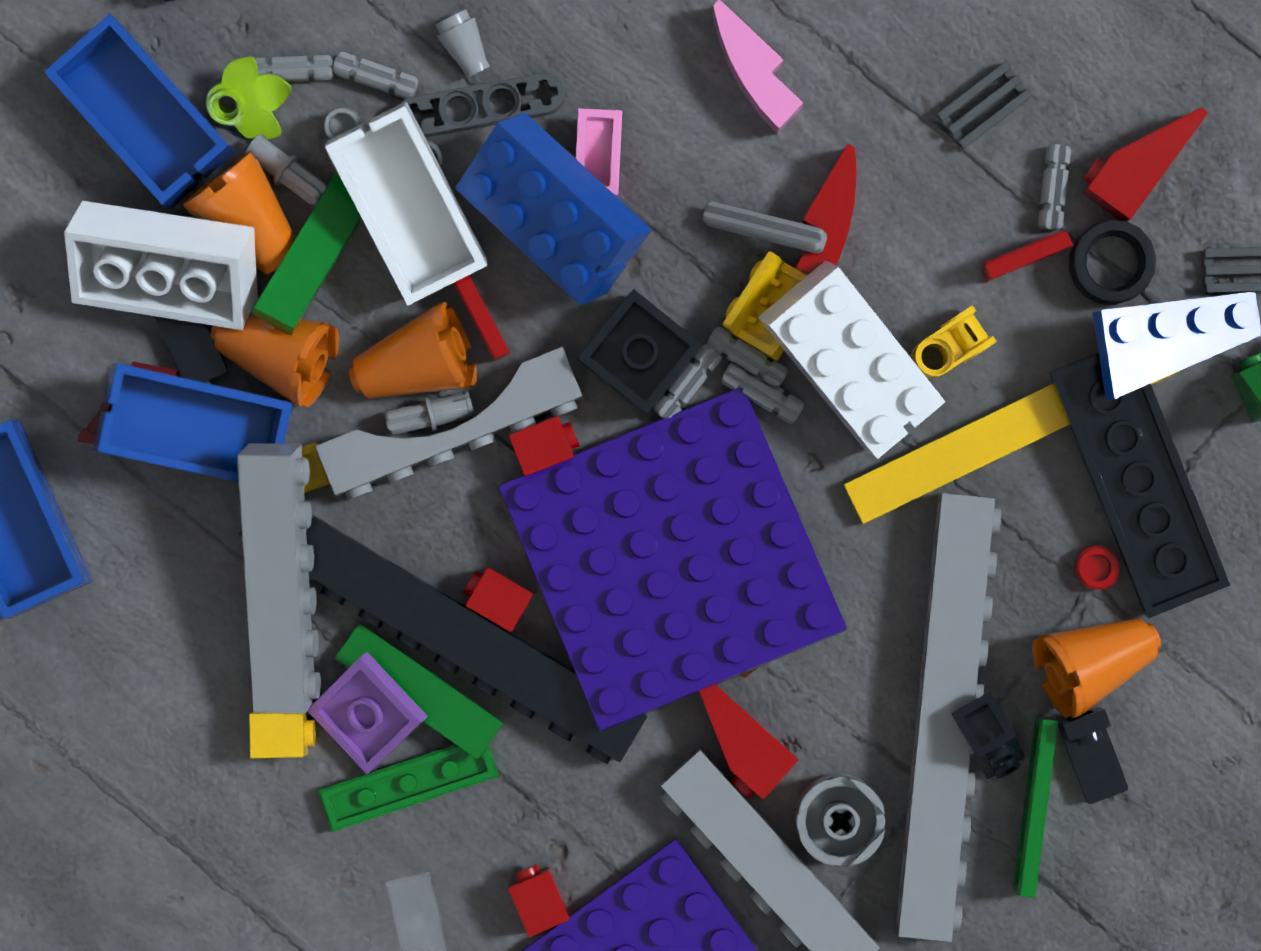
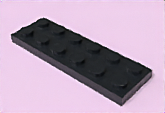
M1099 352L1048 372L1145 617L1151 618L1230 586L1151 383L1118 398L1106 401Z

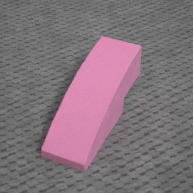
M718 0L713 5L712 15L718 40L727 64L741 91L756 112L778 134L801 110L803 102L774 75L782 66L783 59L721 0Z
M578 108L576 160L618 198L622 110Z

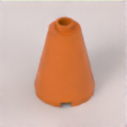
M249 151L226 167L225 171L204 184L183 203V206L191 216L197 219L254 227L256 268L267 275L272 271L276 272L296 237L257 157Z
M446 302L436 304L354 357L353 367L349 369V377L357 393L363 392L368 399L465 389L474 386L477 381L476 363L467 364L466 351L472 349L463 323L453 307L446 309Z
M251 312L243 330L219 326L212 327L211 338L214 340V347L218 352L293 403V405L300 407L302 405L306 407L311 406L321 395L331 376V373L324 371L328 357L336 360L339 350L340 337L338 328L327 322L301 319L291 335L254 316L253 312Z
M1140 618L1044 634L1034 639L1032 645L1033 662L1035 669L1044 668L1048 680L1042 682L1041 685L1052 705L1063 717L1072 716L1073 719L1083 715L1158 657L1161 639L1156 628L1151 623L1146 624Z

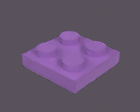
M368 652L363 654L308 709V713L366 774L371 772L428 717Z

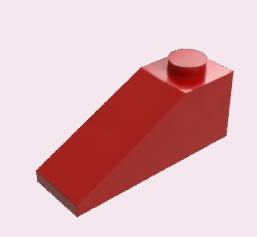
M1201 107L1115 151L1105 161L1098 157L1082 178L1088 182L1082 194L1117 220L1128 222L1209 112Z
M717 685L699 691L728 767L735 774L730 782L749 799L756 793L764 800L799 761L798 758Z

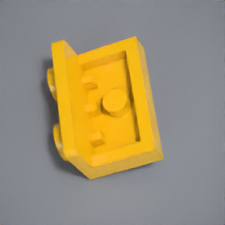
M769 251L764 259L758 261L752 268L749 283L740 297H736L728 306L723 326L736 338H740L768 357L778 361L784 350L758 317L808 275L788 265L778 255Z

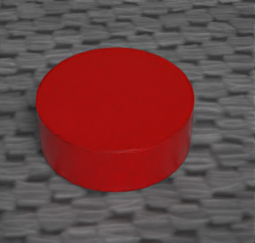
M1090 546L1083 549L1077 555L1074 562V573L1077 580L1083 586L1089 589L1101 590L1110 587L1117 580L1120 573V563L1116 554L1109 548Z

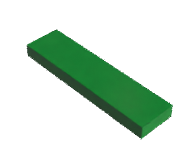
M338 171L253 308L252 314L291 335L362 220Z
M359 623L334 659L349 669L363 654L368 652L428 716L423 722L471 756L480 760L505 723L363 623Z
M1037 717L1034 723L1013 883L1014 892L1021 897L1035 898L1058 728V721L1049 718Z
M453 744L319 789L318 793L332 833L499 777L500 775L490 746L481 759L477 760L462 748Z

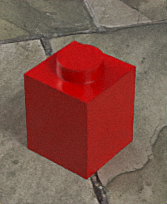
M559 416L509 435L525 477L574 458L572 449L580 446L571 423L568 422L562 425Z
M487 567L484 574L476 570L463 594L470 597L465 605L466 607L510 632L514 631L535 594L490 567Z
M534 864L513 874L516 881L509 883L508 890L528 937L570 920L569 910L550 866L540 870L539 865Z

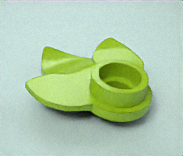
M253 56L241 57L233 60L224 68L221 82L214 85L207 94L206 109L214 121L222 125H234L246 138L254 140L259 134H262L267 140L274 139L280 136L282 131L272 111L285 102L292 87L277 75L268 73L258 74L257 63ZM224 96L233 98L236 102V107L228 108L224 106L221 98Z

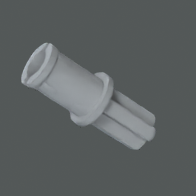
M259 134L250 143L245 154L251 151L257 157L262 169L274 177L273 182L276 185L284 184L310 205H316L319 202L327 185L298 163L299 158L296 155L288 156L269 142L262 134Z
M468 390L431 400L427 396L424 397V403L387 411L385 413V421L390 435H397L431 427L432 431L437 430L436 426L475 418Z

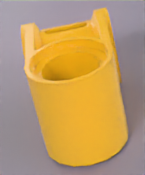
M973 305L941 325V329L913 348L910 358L927 379H935L942 376L960 363H966L997 342L994 336L987 335L975 317L976 309ZM934 347L941 352L943 363L939 369L932 370L923 364L922 352L924 348Z

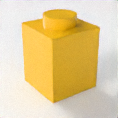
M253 712L249 714L250 758L305 757L308 755V747H315V721L307 720V712L306 714Z

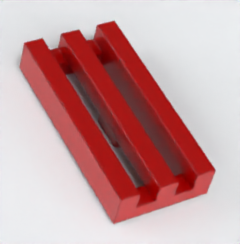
M1062 230L987 261L980 269L987 283L1067 250L1073 244L1068 232Z
M470 275L456 281L454 285L492 358L498 361L510 355L511 353Z

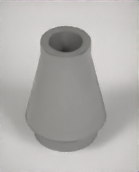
M466 9L435 24L440 34L436 36L437 39L463 70L466 78L490 67L485 56L475 17L470 18Z

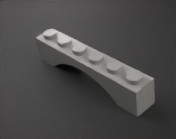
M560 347L521 363L510 384L490 406L475 418L454 429L431 436L414 438L377 436L356 429L315 447L335 496L346 494L348 501L372 492L371 483L387 477L389 484L414 475L411 467L428 461L430 468L454 459L452 451L469 444L471 451L496 442L493 434L510 428L513 434L536 425L535 417L550 411L553 417L570 413L578 409L575 401L582 399L583 396L563 347Z

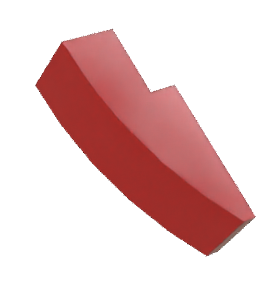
M848 143L801 222L802 224L821 228L827 233L824 250L819 254L805 251L795 269L806 275H809L825 260L837 265L849 233L855 204L857 169L855 147Z

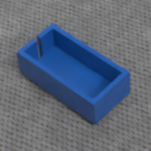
M111 13L44 71L48 78L156 199L169 210L199 185L194 179L198 173L207 178L235 153L231 146Z
M527 113L519 114L496 124L455 187L460 194L580 306L608 293L627 266L625 261L632 259L652 231L647 224Z
M113 363L103 403L112 405L111 411H101L92 451L239 483L238 454L249 443L284 444L293 403Z
M10 419L0 424V614L2 619H11L93 582L22 423Z

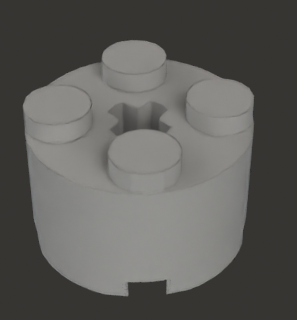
M835 773L816 779L803 790L796 803L794 812L795 829L800 841L810 855L824 864L833 866L859 864L871 857L883 841L886 825L883 804L877 794L865 782L851 775ZM835 810L839 813H843L846 810L850 811L846 816L847 821L850 823L849 826L845 829L840 826H836L833 830L829 828L833 823L830 817L831 813Z

